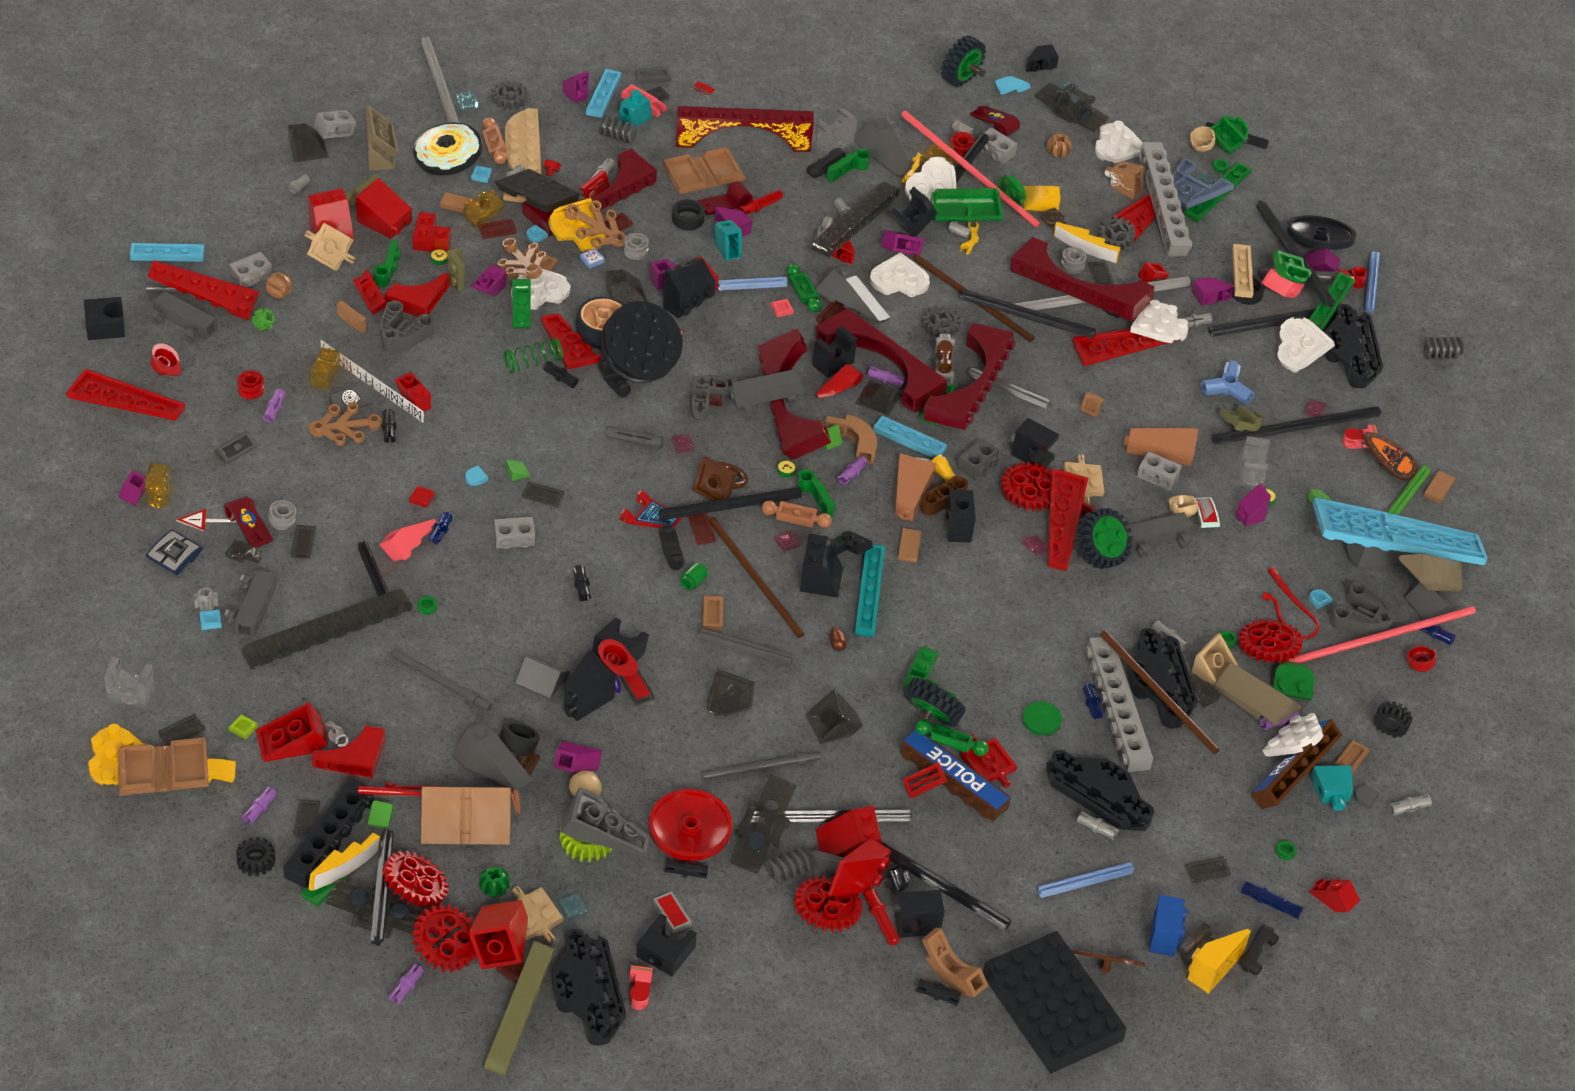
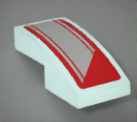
M1194 498L1195 502L1196 500L1198 501L1197 521L1201 528L1220 527L1218 513L1212 498Z

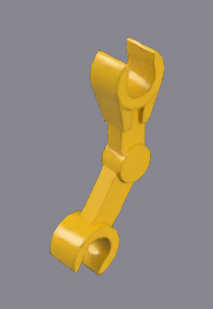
M917 152L915 158H912L913 164L911 169L901 180L904 184L913 176L914 171L919 167V163L924 157L919 152Z
M970 222L968 223L967 228H971V239L960 246V252L963 249H968L966 255L971 253L973 246L979 241L977 235L979 224L977 222L975 227H971Z

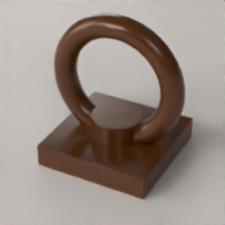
M705 456L701 460L692 490L711 501L728 499L732 489H740L746 486L748 477L742 469L733 464L716 462ZM737 475L740 481L734 482Z

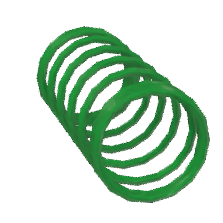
M552 338L551 343L544 340L542 346L536 342L533 348L526 345L524 351L517 347L515 353L511 350H506L503 355L505 366L509 367L508 354L511 362V371L509 373H514L515 364L518 365L517 370L520 371L519 362L516 357V351L520 349L524 354L525 363L527 362V369H529V362L525 355L526 347H530L532 350L534 360L536 359V366H538V359L534 352L536 344L541 347L542 355L546 359L545 363H547L548 360L544 351L545 342H548L551 346L552 355L555 356L554 361L562 360L563 353L559 340ZM555 342H556L557 347H558V350H559V357H558V358H557V356H556V355H557V352H556V349H555Z

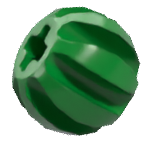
M493 866V868L483 870L478 884L484 895L490 894L491 898H496L497 895L503 896L507 892V889L510 887V877L505 869Z

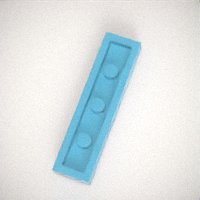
M605 69L586 109V115L603 118L619 84L622 72Z
M131 243L130 260L203 262L205 248L204 244Z
M881 416L873 427L875 433L933 459L940 454L943 455L947 450L946 443L885 416Z

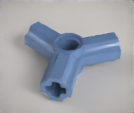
M1233 360L1225 363L1222 378L1201 381L1203 395L1223 393L1233 396L1245 405L1251 402L1255 393L1238 382L1241 366L1237 361Z

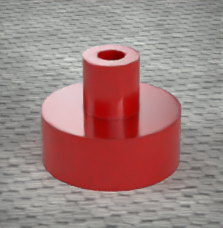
M544 160L543 168L547 169V176H553L554 171H560V163Z

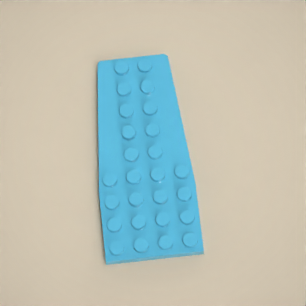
M1314 498L1313 507L1322 536L1328 540L1338 539L1348 544L1358 543L1367 548L1377 547L1383 551L1395 550L1413 554H1427L1449 560L1479 565L1486 564L1488 557L1479 535L1370 508Z

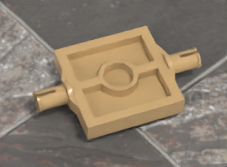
M323 223L316 234L310 230L306 231L305 237L312 240L307 255L335 271L339 269L344 259L351 264L354 262L355 257L348 254V250L353 242L352 238Z
M1078 455V463L1065 462L1063 469L1065 472L1089 478L1083 501L1090 505V497L1103 496L1105 493L1101 465L1086 464L1084 455Z
M520 886L514 887L512 892L518 898L517 900H522L528 916L526 940L543 935L548 944L555 942L556 938L551 930L563 922V917L546 892L540 887L529 894H524Z

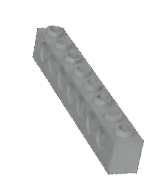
M1143 142L1139 151V157L1167 257L1187 256L1189 250L1192 249V241L1189 239L1188 227L1185 225V216L1181 211V202L1177 197V188L1174 186V177L1170 172V163L1166 158L1167 152L1162 142Z
M1102 637L1089 638L1088 646L1085 647L1086 658H1090L1091 673H1095V685L1101 691L1100 701L1105 703L1106 706L1105 716L1107 719H1110L1111 734H1115V746L1121 752V765L1125 766L1128 772L1150 770L1153 756L1119 655Z

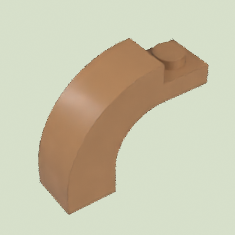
M847 414L846 419L827 416L825 425L827 428L837 424L841 436L855 442L857 445L856 459L859 456H864L868 463L874 464L877 437L873 429L866 422Z
M935 928L922 939L928 955L925 956L928 964L935 974L956 992H961V995L975 997L988 986L980 967L969 966L954 954L941 928Z

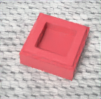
M788 299L771 302L770 306L776 317L794 313Z

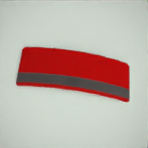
M699 81L691 87L706 96L715 91L714 88Z

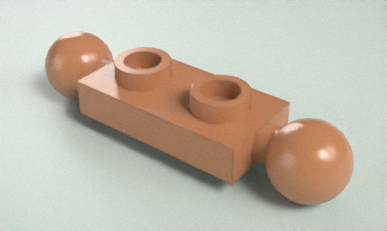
M485 118L482 122L485 130L482 133L489 154L497 164H503L507 160L505 153L507 148L501 130L493 118Z
M765 501L762 504V512L767 516L776 513V520L813 528L814 522L821 528H828L832 523V518L829 514L822 513L817 515L818 509L783 501L780 502L779 506H776L773 501Z

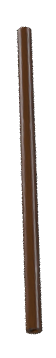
M918 254L914 255L913 260L959 293L966 289ZM976 304L1029 342L1035 339L1033 335L999 311Z
M710 518L709 523L794 634L798 638L805 635L716 518Z
M1106 630L1102 631L1100 636L1201 742L1213 754H1217L1220 749Z

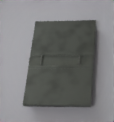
M531 169L495 181L499 190L515 198L517 194L525 196L527 204L545 213L579 200L580 195L579 192Z

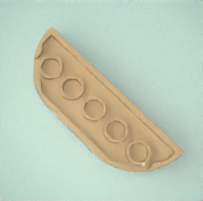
M527 108L513 115L506 123V161L512 170L519 164L525 170L531 169L541 174L538 109Z

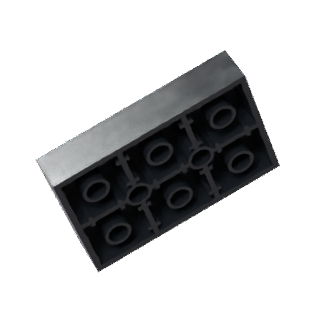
M1058 931L985 962L983 974L988 985L1050 1074L1124 1040L1127 1027Z

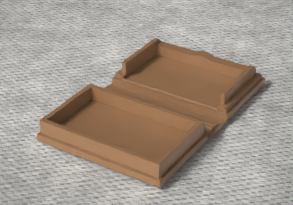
M727 147L705 151L701 157L691 158L688 154L665 159L662 163L678 194L746 180Z
M205 737L171 741V746L154 747L150 744L125 746L118 749L119 796L209 787L207 742Z
M422 787L421 844L510 845L511 788Z

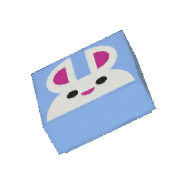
M596 249L580 254V259L589 269L604 263L605 260Z

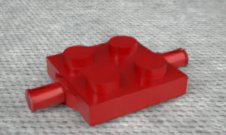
M971 734V736L974 737L972 741H978L975 735ZM996 738L985 741L988 744L989 750L984 756L975 755L972 749H969L968 753L965 751L961 752L962 760L990 782L999 780L1004 788L1011 785L1006 775L1015 772L1017 765Z

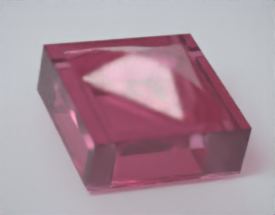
M1310 399L1304 414L1312 417L1323 416L1327 404Z
M690 434L672 436V443L676 454L694 451L695 447Z
M791 530L774 536V541L784 553L799 547L801 544Z
M1038 536L1026 538L1023 542V545L1036 555L1045 553L1049 549V545Z

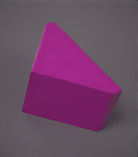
M1327 248L1305 255V259L1314 271L1338 272L1340 259Z

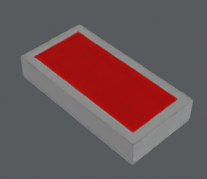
M672 891L653 899V904L659 913L667 916L666 924L673 934L692 926V921Z

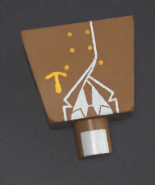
M1121 161L1113 168L1110 166L1106 168L1105 176L1111 178V187L1132 200L1143 192V166Z

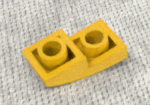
M207 759L209 783L212 778L231 783L234 781L235 761Z

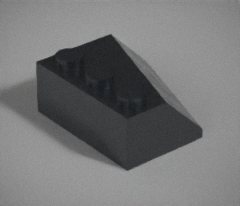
M698 258L687 262L683 267L678 265L675 266L674 270H665L663 308L678 319L683 315H688L691 309L699 307L705 299L712 298L715 294L716 281L704 259Z

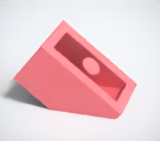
M1270 269L1262 281L1263 285L1284 297L1290 298L1298 296L1305 285L1304 283L1300 284L1281 277L1276 272V269Z

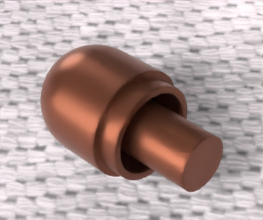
M833 627L831 629L832 634L830 635L831 646L835 651H843L847 646L845 635L839 631L838 627Z

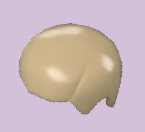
M1205 126L1195 128L1190 133L1191 147L1197 152L1211 150L1215 145L1214 131Z
M1178 495L1169 499L1170 511L1173 515L1184 512L1187 518L1195 515L1198 510V501L1196 500L1195 502L1194 496Z
M580 771L570 779L569 790L573 796L576 795L580 787L596 795L601 794V782L598 776L591 771Z

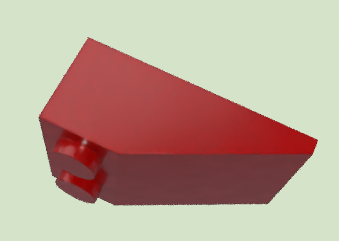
M309 702L256 729L261 756L264 762L308 755L313 753L314 750H319L328 745L321 714Z
M874 805L853 809L815 829L819 850L843 858L870 838L882 845Z
M871 838L840 861L828 895L832 897L863 893L874 887H879L884 879V876H882L883 871L890 863L889 856L891 850Z

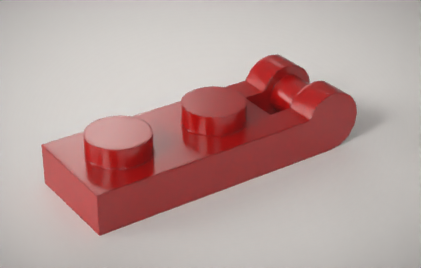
M369 270L363 272V275L359 278L353 279L373 315L386 307L388 303Z

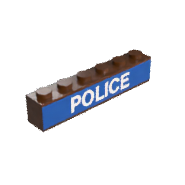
M1332 719L1319 722L1324 736L1316 745L1313 746L1310 743L1302 747L1303 752L1287 754L1251 792V795L1261 809L1277 806L1340 739L1342 733Z
M915 730L902 741L900 753L905 760L913 762L920 771L939 762L948 782L942 785L948 788L952 795H957L963 799L967 806L979 811L983 818H988L994 822L1009 808L1011 797L936 741L930 739L929 736L918 734ZM935 770V771L929 773V775L931 776V775L937 773L938 770Z

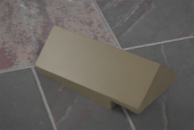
M367 105L366 126L369 171L395 169L394 157L399 152L393 122Z
M1427 554L1399 556L1398 559L1428 590L1452 592L1462 590L1461 562Z
M1232 662L1214 685L1215 689L1257 720L1264 717L1275 726L1301 709V706L1294 700Z

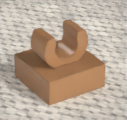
M1088 392L1085 394L1080 410L1097 417L1104 399Z

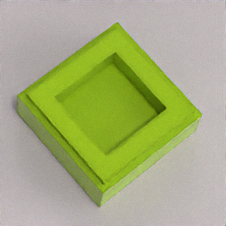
M241 714L229 726V731L246 739L258 727V723Z

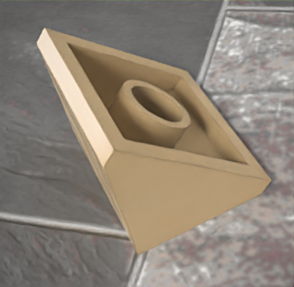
M1217 633L1196 655L1192 669L1193 674L1213 686L1231 662L1238 666L1220 633Z

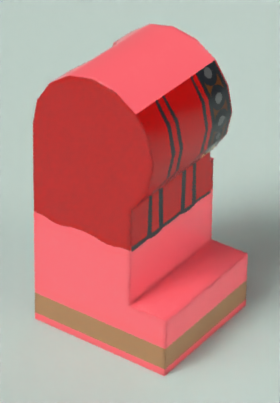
M1368 425L1367 429L1359 430L1354 428L1346 429L1342 444L1350 449L1369 448L1363 435L1366 432L1377 433L1376 426Z
M631 965L629 982L635 983L630 991L629 1004L633 1009L642 1010L648 1004L653 968Z

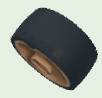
M605 296L594 297L583 302L578 309L576 317V331L582 337L581 340L585 344L588 343L592 348L601 350V332L606 321L619 307L625 304L615 298Z

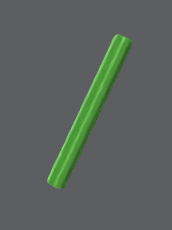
M1423 465L1387 513L1400 514L1430 474V467Z

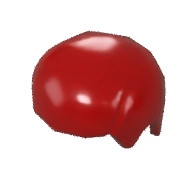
M1420 645L1413 647L1407 652L1408 665L1414 671L1427 672L1436 664V652L1428 647Z

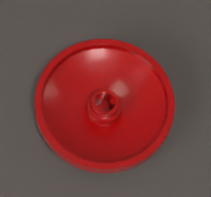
M682 789L671 792L656 802L649 816V833L655 845L665 854L679 860L699 861L710 858L725 848L732 833V817L727 806L716 796L702 790Z

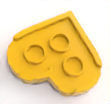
M591 198L571 203L577 205L582 213L595 220L594 214L589 207L592 203ZM570 204L561 206L553 211L548 222L550 230L557 240H573L581 251L599 249L594 248L591 245V241L596 236L606 238V235L597 234L579 239L576 236V231L580 227H585L586 229L593 227L578 218L574 220L568 219L565 216V209Z
M110 724L108 727L100 730L91 739L93 753L95 754L88 762L91 778L100 785H118V749L125 746L144 744L131 732L120 727L118 724Z

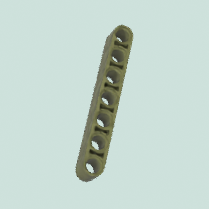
M534 941L486 1059L485 1070L502 1076L506 1075V1070L509 1068L555 948Z

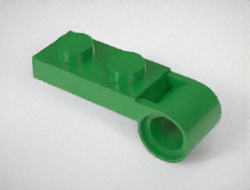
M858 149L841 158V160L828 167L826 180L832 183L854 168L867 170L870 164L871 153L866 149Z
M391 240L385 265L381 264L374 267V280L378 287L388 286L394 271L398 270L397 259L401 258V248H398V241Z
M531 279L512 280V328L531 329Z
M800 470L797 487H800L803 493L811 492L822 512L833 517L836 504L828 495L826 486L822 485L812 470Z
M920 647L906 675L903 690H906L914 677L922 678L925 681L928 680L938 659L939 652L930 648Z

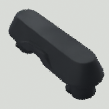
M841 148L833 149L826 157L808 166L807 174H810L813 178L822 176L827 173L830 165L846 157V153Z
M603 356L598 363V368L604 380L614 389L619 397H626L631 392L629 383L609 367Z
M666 523L659 531L663 553L670 568L679 570L685 563L683 553L673 525Z
M1263 925L1257 931L1240 962L1245 972L1249 971L1253 975H1258L1261 972L1262 965L1257 960L1262 952L1263 944L1267 942L1270 946H1273L1279 939V935L1274 932V927Z

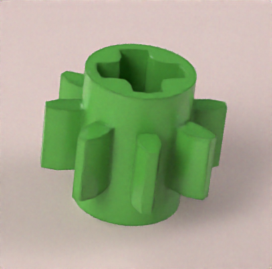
M260 308L254 311L255 316L252 317V323L257 329L263 331L273 328L272 323L275 322V317L270 310Z

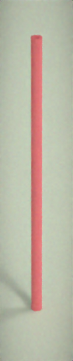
M906 110L902 112V117L987 188H997L1000 192V199L1035 228L1040 226L1041 223L911 114Z
M1473 606L1298 655L1295 656V659L1289 658V662H1306L1476 613V610Z

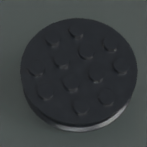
M635 301L619 307L606 321L601 332L600 345L605 361L617 375L631 382L648 383L664 377L676 365L681 356L683 340L677 322L665 309L650 302Z

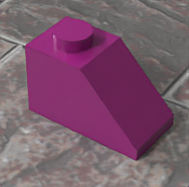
M723 207L715 208L716 222L732 220L742 230V237L751 233L752 220L743 211Z
M885 229L881 246L892 251L913 255L918 254L920 256L924 239Z
M1258 484L1238 504L1236 517L1245 526L1265 520L1271 495L1262 484Z

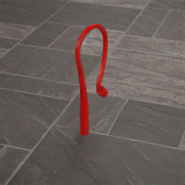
M1274 567L1270 568L1268 572L1280 589L1315 622V631L1307 636L1301 635L1303 639H1310L1317 635L1320 627L1316 617L1299 602ZM1264 592L1262 599L1274 602L1280 623L1283 622L1277 599L1271 596L1272 594Z
M386 782L384 788L359 786L358 794L422 796V792L411 790H422V787L444 786H396L395 783Z

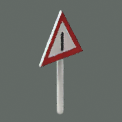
M206 509L176 519L178 522L205 531L206 522H231L229 519H206Z

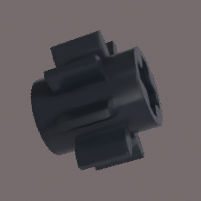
M902 866L887 871L888 876L884 878L887 888H893L895 892L909 887L907 883L911 880L909 870L905 871Z

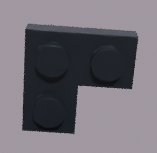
M851 531L843 532L841 536L835 539H829L837 555L846 550L859 555L873 548L871 540Z

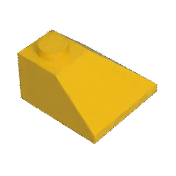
M1023 186L1027 195L1026 202H1024V210L1058 212L1061 198L1060 187Z

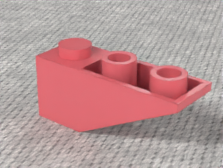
M432 519L392 531L379 545L393 561L401 559L404 561L411 556L412 549L421 544L422 537L431 532V527L436 520Z

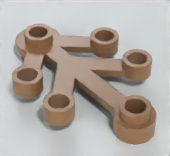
M594 200L589 206L595 220L582 213L575 204H570L565 209V216L568 219L574 220L578 218L593 227L589 229L580 227L576 231V236L579 239L604 234L607 236L606 238L596 236L592 239L591 245L594 248L608 244L614 247L624 246L626 235L619 231L615 221L616 212L610 209L604 215L605 219L609 222L610 230L604 223L600 212L602 205L597 200Z
M507 238L502 242L504 251L513 254L517 259H500L497 262L499 268L507 271V278L512 279L516 275H526L527 278L536 279L542 274L541 264L548 257L545 251H540L538 243L529 244L526 256H524L517 249L518 245L514 238ZM534 254H536L535 262L530 263Z
M350 402L344 414L335 423H329L333 417H337L340 414V407L332 404L328 408V413L321 420L310 423L309 432L315 437L325 436L334 441L338 446L345 444V435L353 439L355 443H362L364 441V433L362 431H353L349 428L367 426L371 430H378L382 427V419L377 414H371L368 419L348 421L353 415L358 413V404ZM332 430H337V431H339V432H341V433L335 434V433H333V432H331V431H332Z

